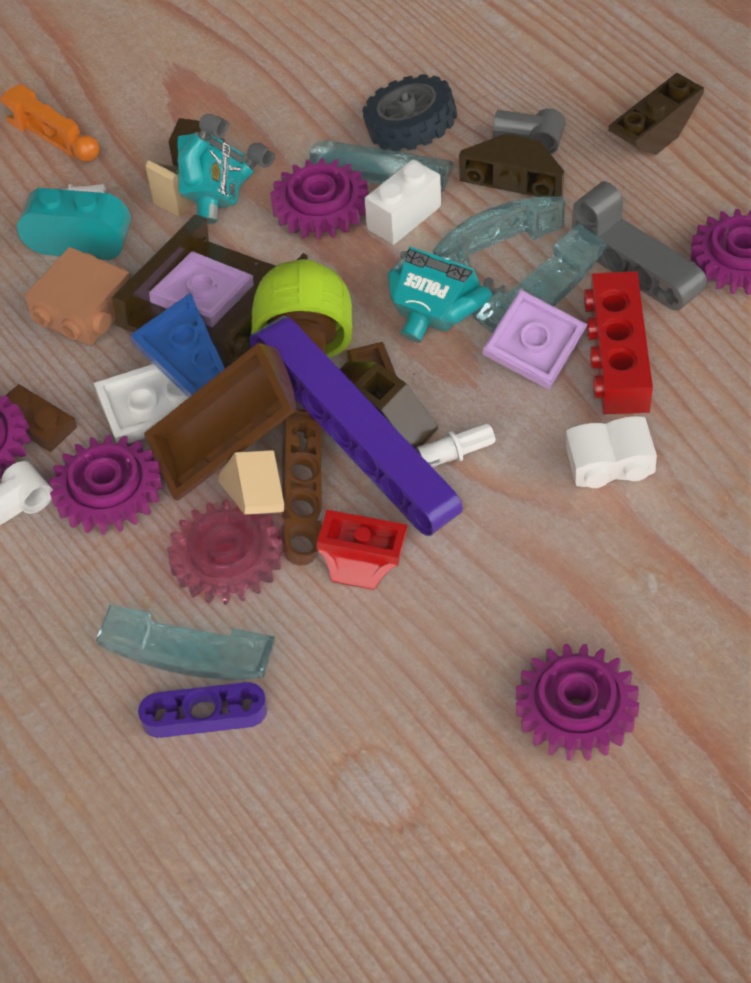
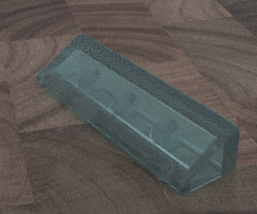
M321 140L310 148V161L312 164H318L320 158H324L325 163L330 165L337 159L339 168L346 164H351L352 172L361 171L362 180L377 184L384 183L414 159L440 174L441 193L446 187L454 163L452 160Z

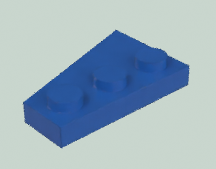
M191 293L130 335L134 346L188 398L225 369Z

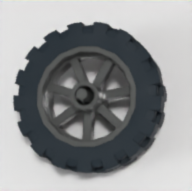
M421 74L415 78L407 76L403 77V80L399 82L394 80L388 83L386 88H379L375 91L376 95L374 97L370 96L367 99V106H364L362 110L363 119L373 144H378L379 148L384 150L391 148L392 151H401L402 148L412 150L416 149L417 145L423 144L425 146L432 143V139L442 137L446 129H451L454 125L453 119L457 118V108L448 82L446 80L441 81L440 77L434 75L430 78L427 74Z

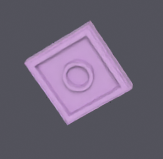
M191 251L149 292L150 302L168 309L191 293L205 325L213 327L253 286V275Z
M520 289L483 348L482 355L550 390L585 333L588 324Z

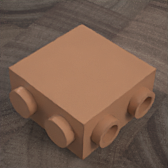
M69 247L24 295L30 311V317L36 324L61 332L70 340H78L92 346L101 335L109 330L111 324L115 321L112 297L131 278L129 272L124 268L99 260L90 253H83Z

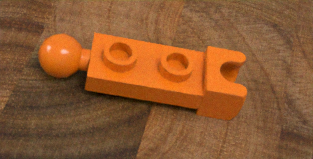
M23 84L10 88L1 96V102L13 113L8 115L6 120L22 132L29 129L72 158L76 156L82 162L94 161L99 156L100 145L94 137L89 135L79 136L81 132L75 121L60 115L50 105L38 101L35 92Z

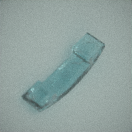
M534 197L508 202L487 209L465 220L451 230L437 244L433 254L470 267L469 255L523 232H526L532 240H535L563 228L565 201L562 197Z
M578 224L553 245L554 255L506 296L500 291L494 294L482 308L472 314L473 319L493 333L520 289L555 306L592 268L605 250L606 242Z
M109 605L96 642L98 646L154 668L203 678L244 680L263 678L265 676L274 647L275 636L234 628L231 636L219 635L152 622L150 612Z

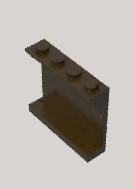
M194 214L112 297L116 326L134 333L164 312L166 308L150 302L149 292L191 251L253 275V286L213 327L206 325L208 334L226 369L251 349L252 307L255 293L262 278L276 266L209 242L207 218ZM302 253L297 260L308 259V255Z

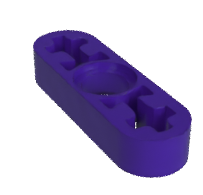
M243 682L152 693L141 701L138 707V715L142 728L148 735L163 738L253 727L265 719L268 708L263 689L255 683ZM251 699V710L242 711L243 700ZM222 701L228 702V714H224ZM210 702L215 706V710L206 718H197L191 714L196 704ZM178 706H182L184 719H179ZM164 709L163 720L154 721L156 710Z

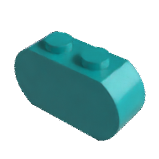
M37 188L27 198L17 223V232L23 243L39 254L61 256L71 247L83 253H90L97 259L111 260L117 257L122 250L131 224V214L127 206L120 199L109 193Z

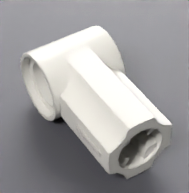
M17 462L11 465L2 476L0 483V525L22 511L28 514L37 513L44 509L52 500L50 492L53 489L30 462Z

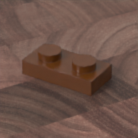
M20 384L6 395L11 403L17 404L30 427L26 432L31 440L49 452H52L77 428L74 417Z

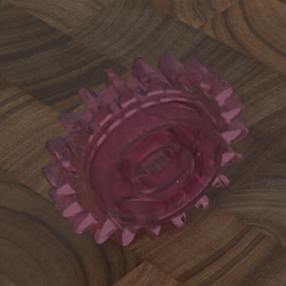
M224 499L221 509L216 510L208 502L206 504V514H201L193 509L191 510L193 522L186 520L178 522L181 533H171L172 546L167 547L170 559L169 564L172 575L177 577L179 587L184 588L188 586L190 595L193 598L204 591L206 603H211L215 596L220 594L223 604L227 605L230 595L235 593L243 602L246 600V589H251L253 592L260 594L259 581L272 583L274 581L272 570L281 569L280 556L284 555L280 529L279 527H274L271 515L263 517L261 513L244 515L238 506L235 509H231L228 500Z

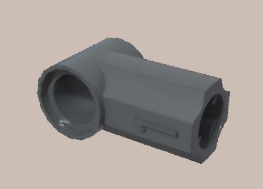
M551 108L540 110L536 115L497 110L494 118L493 138L503 134H510L540 140L549 153L554 154L558 150L566 124L565 117L559 111Z

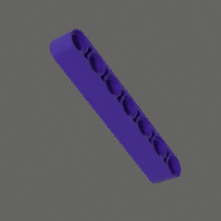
M285 315L281 316L251 335V348L259 342L278 349L288 372L295 399L418 531L426 536H431L462 513V502L456 492L291 318Z

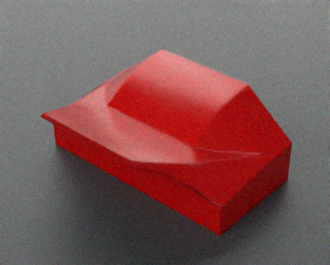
M326 510L317 540V550L325 558L331 581L374 590L387 572L399 565L407 537L408 524Z

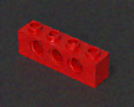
M638 271L592 273L591 289L584 290L585 312H592V317L587 318L588 340H595V346L590 347L591 369H598L599 374L593 377L594 399H601L603 415L650 413L653 384Z

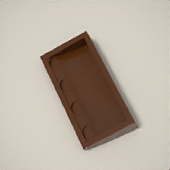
M258 342L144 433L174 500L183 498L226 465L235 452H243L296 411L293 387L278 349Z

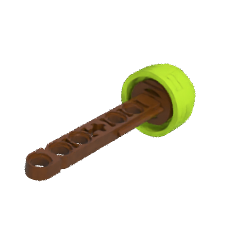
M300 259L277 265L260 281L252 307V335L285 315L291 318L328 358L341 353L352 340L351 298L345 283L335 271L314 260ZM296 408L293 414L282 421V495L284 500L282 518L284 522L282 525L281 548L285 558L292 564L307 565L314 561L319 552L317 550V540L322 527V521H317L322 510L321 426L306 410ZM297 432H303L305 439H307L304 451L298 452L300 439L296 435ZM295 465H304L311 470L312 477L307 480L298 479L292 474L291 468ZM296 500L306 501L312 507L313 512L307 516L298 515L292 510L291 503ZM296 536L305 537L312 543L313 549L309 552H298L292 547L290 540Z

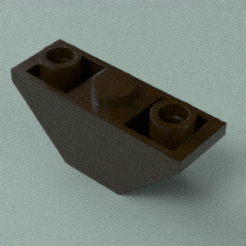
M675 73L609 125L608 131L635 147L657 155L679 137L701 99L704 87L679 73Z
M503 134L463 149L459 154V181L559 202L563 199L564 170L540 140Z
M346 362L339 369L414 449L417 446L423 445L438 429V425L409 385L377 362Z

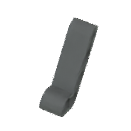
M606 181L600 182L577 200L573 205L572 240L583 254L611 272L638 271L640 290L672 310L678 311L706 288L707 279L701 268L622 219V197L617 188Z

